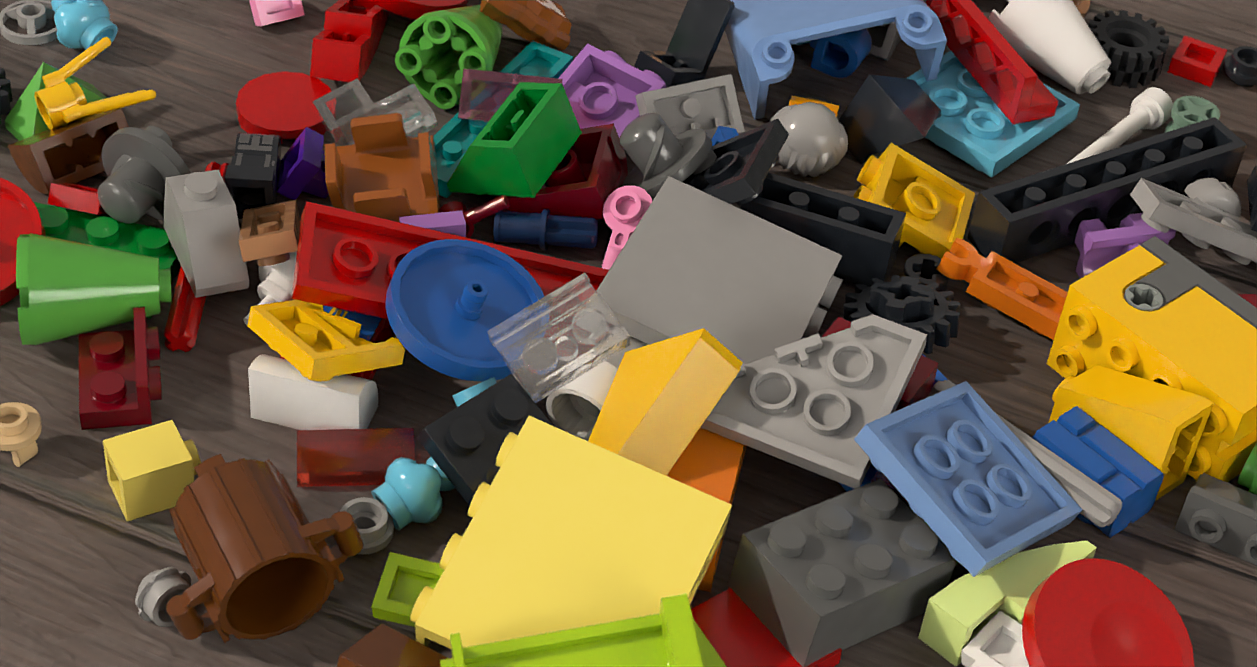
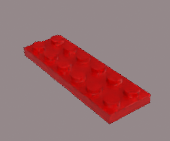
M306 201L301 216L291 299L388 319L386 313L387 289L396 267L405 255L418 246L432 241L444 239L468 240L487 245L508 255L522 265L540 286L548 304L549 328L538 352L578 360L589 357L596 348L577 338L590 300L608 273V269Z

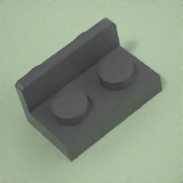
M1200 474L1195 486L1191 487L1174 530L1257 566V495L1208 474Z

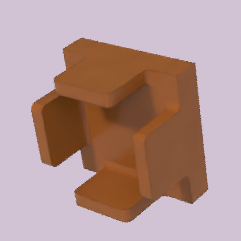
M400 113L353 118L350 122L355 144L337 147L336 143L325 144V179L334 208L399 222V217L440 213L436 146L433 135H429V132L418 133V137H408L403 117Z

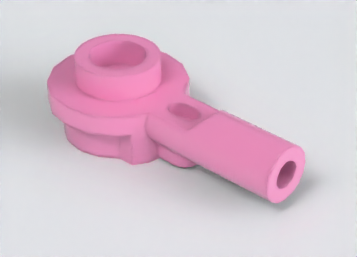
M623 186L613 191L607 197L603 207V216L612 234L601 268L610 270L653 200L645 189L638 186Z

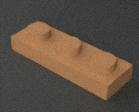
M296 200L244 210L238 240L243 262L257 260L258 266L276 265L290 259L289 253L297 251L300 216Z

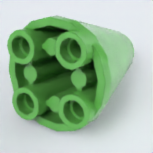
M481 5L425 13L408 25L400 40V49L395 55V63L398 70L404 74L417 93L433 102L438 108L451 109L455 105L467 103L486 86L491 77L502 38L503 25L480 11Z

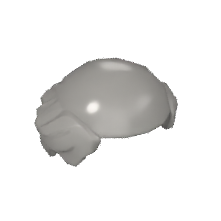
M806 102L799 105L785 106L771 119V121L779 119L789 133L778 154L780 156L778 163L781 164L783 169H790L794 175L800 174L803 177L807 175L817 177L819 174H824L839 164L847 152L848 137L844 126L839 123L835 113L823 104Z

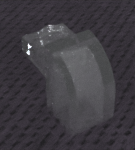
M357 78L312 101L322 123L336 143V146L355 144L350 122L353 118L400 113L403 117L406 134L411 138L418 137V133L427 132L439 126L432 109L414 83L374 104Z

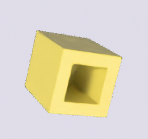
M173 420L103 440L108 482L127 522L175 507L179 497L184 492V488L194 481V475H197L194 467L201 463L194 442L191 439L183 441Z

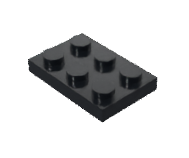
M775 119L712 146V150L717 156L715 162L705 171L696 175L691 174L683 183L729 204L737 203L739 206L747 204L762 192V183L769 170L779 161L780 156L778 154L789 133L779 119Z
M510 374L424 427L417 439L470 506L481 483L485 482L491 485L500 467L496 466V459L507 435L510 432L518 435L528 416L547 424H552L513 374Z

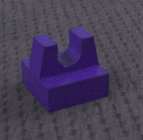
M308 127L302 131L281 159L277 193L292 200H296L302 191L324 199L329 195L325 179V151L322 150L323 135Z

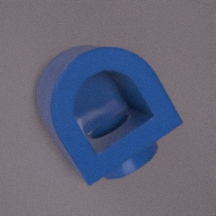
M861 29L811 40L810 47L815 50L810 67L833 77L843 78L850 76L871 51L872 40L867 29Z

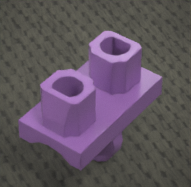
M1142 213L1128 215L1125 219L1121 220L1120 227L1114 229H1107L1099 219L1082 221L1075 239L1080 252L1075 271L1081 279L1138 245L1141 246L1142 243L1154 236L1168 245L1169 241L1175 237L1176 230L1170 228L1167 233L1160 232L1142 220Z

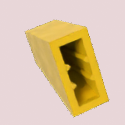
M705 328L625 352L588 442L667 476L735 379L743 362Z
M1095 365L1077 377L1073 375L1068 376L1058 385L1052 396L1054 406L1048 423L1053 420L1057 421L1062 414L1078 406L1098 424L1105 427L1163 472L1164 478L1156 500H1158L1185 481L1214 403L1198 394Z

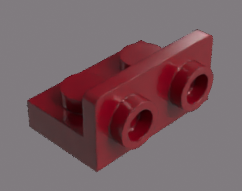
M133 307L134 330L78 334L79 417L81 430L152 424L151 401L162 400L160 366H150V361L160 360L158 326L147 327L145 307Z

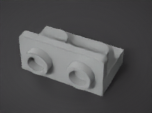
M732 74L635 95L640 116L651 112L659 114L675 136L691 129H703L712 140L718 126L735 128L738 134L745 132Z

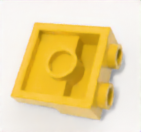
M890 143L879 158L874 155L870 156L857 177V181L863 185L857 189L853 197L906 213L899 247L903 242H906L915 247L921 254H931L942 259L944 253L950 251L956 238L963 240L975 193L893 143Z

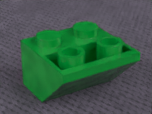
M519 82L467 149L447 182L449 191L477 195L488 194L534 198L582 133L563 84Z

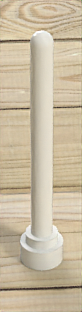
M1156 87L1146 89L1132 101L1130 114L1068 163L1118 148L1141 129H1156L1171 118L1173 102L1170 96L1162 89Z

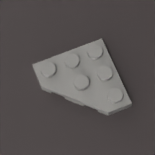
M872 314L852 321L850 328L820 338L818 333L777 347L773 355L747 364L742 363L739 373L704 421L701 428L849 487L859 488L867 474L871 461L854 438L867 423L896 411L926 346L927 334Z

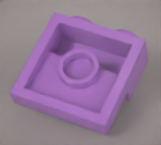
M588 43L555 82L563 84L580 129L614 123L619 138L625 127L640 116L635 95L666 88V83L656 73L650 70L641 71L627 64L615 52L610 50L603 52Z

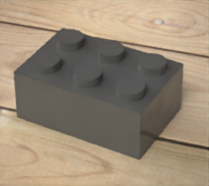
M879 479L744 533L728 586L802 667H806L839 648L842 650L847 649L924 614L928 600L948 586L957 561L936 533L890 487Z

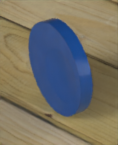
M444 239L418 246L399 262L387 289V317L394 334L401 344L415 358L428 367L442 374L462 380L483 382L493 377L496 380H501L510 374L515 375L519 373L536 357L549 328L548 304L540 286L522 265L503 252L473 241Z

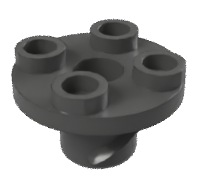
M654 112L643 114L630 122L622 131L619 139L621 146L636 164L625 178L622 187L638 186L643 188L651 196L652 200H654L668 176L683 182L691 174L696 175L708 169L717 158L712 150V140L703 129H691L675 136L661 116Z
M149 126L145 130L134 127L121 128L105 141L102 148V162L108 178L98 188V200L104 211L120 223L133 224L144 214L158 220H163L166 177L191 174L193 172L189 170L180 155L172 148V141L167 133L159 127Z

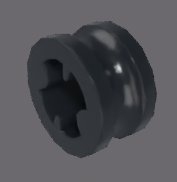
M916 254L906 260L903 276L920 277V284L925 286L937 282L940 284L939 292L947 291L949 278L937 270L941 258L931 254Z

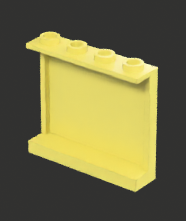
M528 416L518 435L510 432L505 438L496 459V466L500 467L492 484L482 482L478 487L468 510V516L473 519L464 535L461 536L455 533L449 540L439 565L441 569H444V572L435 588L424 587L415 602L410 621L415 623L416 641L428 647L432 640L451 649L450 634L460 633L462 648L659 614L661 598L687 594L689 604H691L726 531L732 505L541 420Z

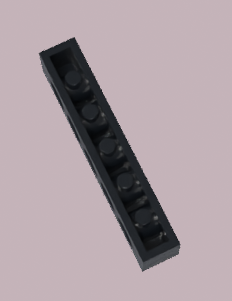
M1216 117L980 191L968 240L986 258L993 251L1013 263L1074 244L1079 225L1082 221L1099 219L1107 229L1119 228L1121 220L1125 219L1128 215L1143 213L1130 195L1141 178L1187 197L1189 196L1184 190L1189 184L1198 179L1215 178L1219 182H1226L1232 188L1247 144Z

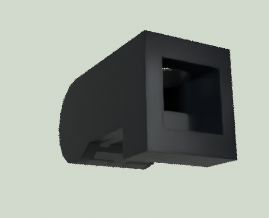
M238 133L235 156H232L231 165H227L225 184L235 202L238 219H243V213L246 209L277 203V186L281 163L280 135ZM249 193H259L265 196V201L257 205L245 204L239 199Z

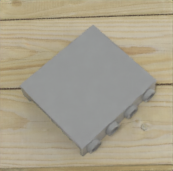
M668 176L591 298L577 339L598 348L610 327H613L650 345L705 328L738 359L742 360L743 364H747L775 354V348L818 333L827 313L826 310L819 308V305L830 308L843 279L834 276L842 255Z

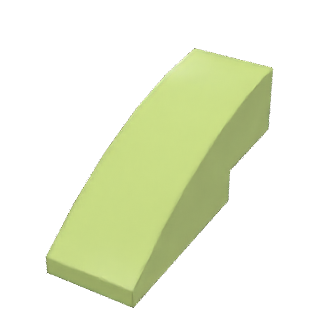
M1089 541L1048 545L1018 552L975 577L968 573L956 579L928 600L918 638L957 667L961 663L962 650L999 611H1002L1022 625L1027 602L1037 586L1062 566L1073 561L1093 558L1097 547Z

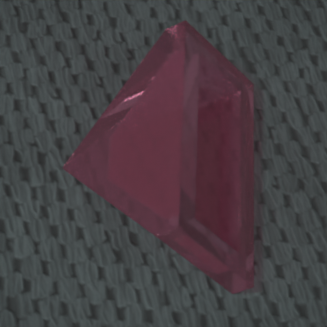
M463 69L458 118L489 122L519 82L563 83V79Z

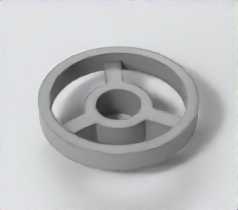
M21 0L5 7L0 12L1 35L8 41L20 45H40L57 39V27L45 33L36 34V30L43 28L47 24V19L54 17L55 12L52 9L51 1ZM8 18L18 20V25L27 30L28 35L15 33L6 28L4 25Z

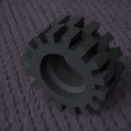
M1113 10L1105 11L1104 16L1099 13L1094 16L1093 20L1089 21V28L1111 61L1107 71L1110 72L1108 79L1114 80L1113 86L1121 87L1122 82H1127L1129 88H1137L1139 82L1144 87L1150 85L1151 80L1155 82L1158 79L1170 39L1169 35H1165L1166 30L1163 26L1156 27L1157 22L1150 18L1144 21L1142 20L1143 15L1135 13V16L1131 17L1128 16V11L1120 10L1119 15H1116Z

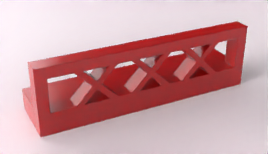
M926 0V4L940 20L947 39V47L1013 125L1049 118L1055 115L1058 100L972 0Z

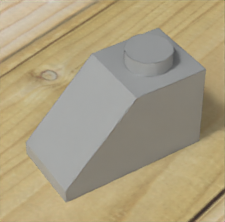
M219 170L166 177L163 227L195 297L248 289L249 276L246 262H243L238 241L240 227L236 205Z

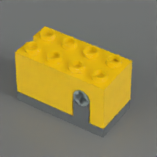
M1156 236L1069 286L1047 365L1064 378L1071 375L1077 377L1093 366L1100 365L1206 397L1214 404L1187 474L1198 480L1200 474L1205 473L1224 482H1229L1241 474L1251 451L1257 444V308Z

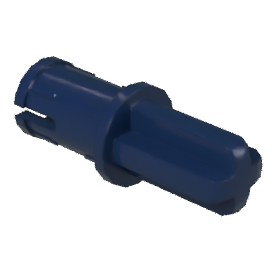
M543 209L542 214L503 210L495 214V243L540 245L541 250H547L548 245L594 248L598 242L599 225L595 218L550 215L549 209Z

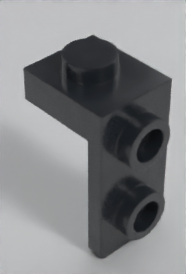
M688 0L667 51H640L634 67L641 71L650 70L656 73L666 83V87L704 80L734 10V2L731 0Z

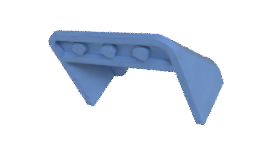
M731 0L734 2L735 7L725 32L755 120L765 116L769 84L778 83L790 75L794 64V54L791 45L895 22L901 39L915 49L926 81L937 79L947 39L938 16L923 0Z

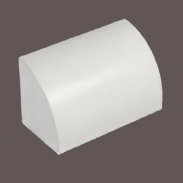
M265 354L256 357L248 368L251 418L360 444L378 407V388L373 380L348 374L334 376L333 379L328 381L309 380L286 359Z

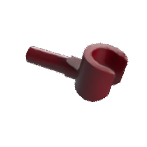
M503 195L481 206L467 210L465 204L453 201L444 204L440 208V213L462 210L466 222V238H470L474 232L473 224L510 207V202L507 196Z

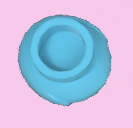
M51 0L52 9L55 12L54 21L57 27V39L64 46L74 49L84 48L86 50L104 37H109L111 43L114 41L118 28L110 21L109 9L102 0Z
M400 457L388 466L385 482L374 489L372 495L375 500H378L386 507L393 518L394 527L400 530L410 522L430 523L435 521L441 514L443 507L439 491H450L455 489V487L432 457L427 460L426 464H418L410 458Z

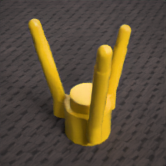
M104 37L61 69L42 76L46 88L36 91L34 96L44 122L50 130H53L85 116L153 100L156 98V92L154 90H139L87 103L77 82L68 84L65 81L111 45V39Z

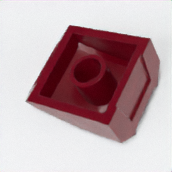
M614 123L582 128L581 135L534 198L507 196L510 207L504 209V211L542 214L543 209H549L550 215L595 218L598 223H604V203L613 191L622 187L628 175L626 154L620 144V138ZM496 195L495 199L503 195Z

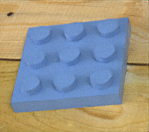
M967 381L867 423L854 438L856 443L869 456L874 467L889 479L908 501L913 512L929 525L948 547L953 558L962 564L973 577L1069 525L1082 511V508Z

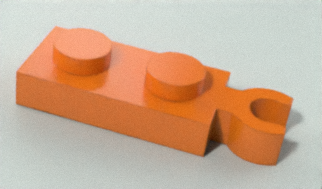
M956 238L950 251L944 253L937 270L948 278L965 280L970 283L966 290L967 293L980 299L990 308L997 309L1027 325L1032 331L1054 340L1068 292L993 251L985 258L978 254V251L972 244Z

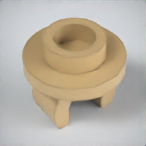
M19 402L0 404V451H11L14 465L20 467L38 454V446L35 440L39 437L42 430L41 418L37 410L30 405Z

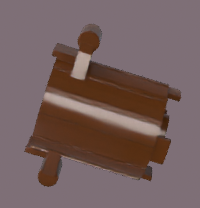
M218 454L195 466L194 469L198 478L184 488V492L179 497L175 507L169 509L175 526L174 531L198 578V581L185 590L182 595L171 598L166 606L167 613L180 635L186 640H193L201 636L202 633L217 629L223 642L226 643L231 640L230 634L234 635L237 639L265 640L296 629L297 626L322 609V605L328 599L331 591L334 590V580L337 579L339 583L345 580L339 565L349 556L357 555L363 549V539L352 515L346 511H339L333 514L331 518H324L309 523L283 473L280 474L270 459L263 462L242 458L226 463L223 456ZM333 535L337 545L329 548L325 539ZM203 602L207 613L200 616L195 606Z

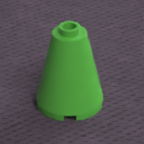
M33 233L20 234V237L17 239L16 288L20 291L21 307H17L22 345H39L134 321L133 307H145L146 317L161 314V303L172 302L171 270L159 269V258Z

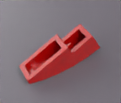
M338 0L325 11L324 30L313 38L310 77L358 84L365 75L377 51L390 11L379 7L369 0Z

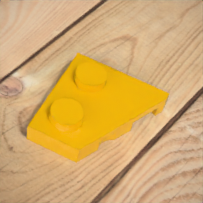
M291 300L256 305L250 308L247 327L309 380L328 381L333 379L334 376L402 365L406 349L394 337L380 343H373L360 338L362 324L342 316L331 315L322 308L304 301Z

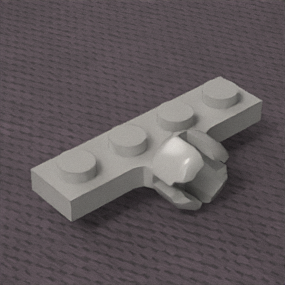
M1141 178L1130 194L1143 211L1141 215L1142 220L1152 228L1163 233H1167L1171 228L1181 232L1187 240L1201 248L1208 249L1210 245L1221 248L1225 254L1241 264L1248 265L1250 261L1257 263V232L1251 230L1250 221L1241 216V201L1226 182H1219L1215 178L1198 179L1189 184L1184 190L1189 196L1187 197Z

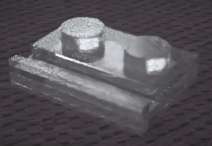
M586 273L581 274L487 331L490 342L497 348L509 370L535 403L631 345L629 333L601 294L597 293L593 288Z

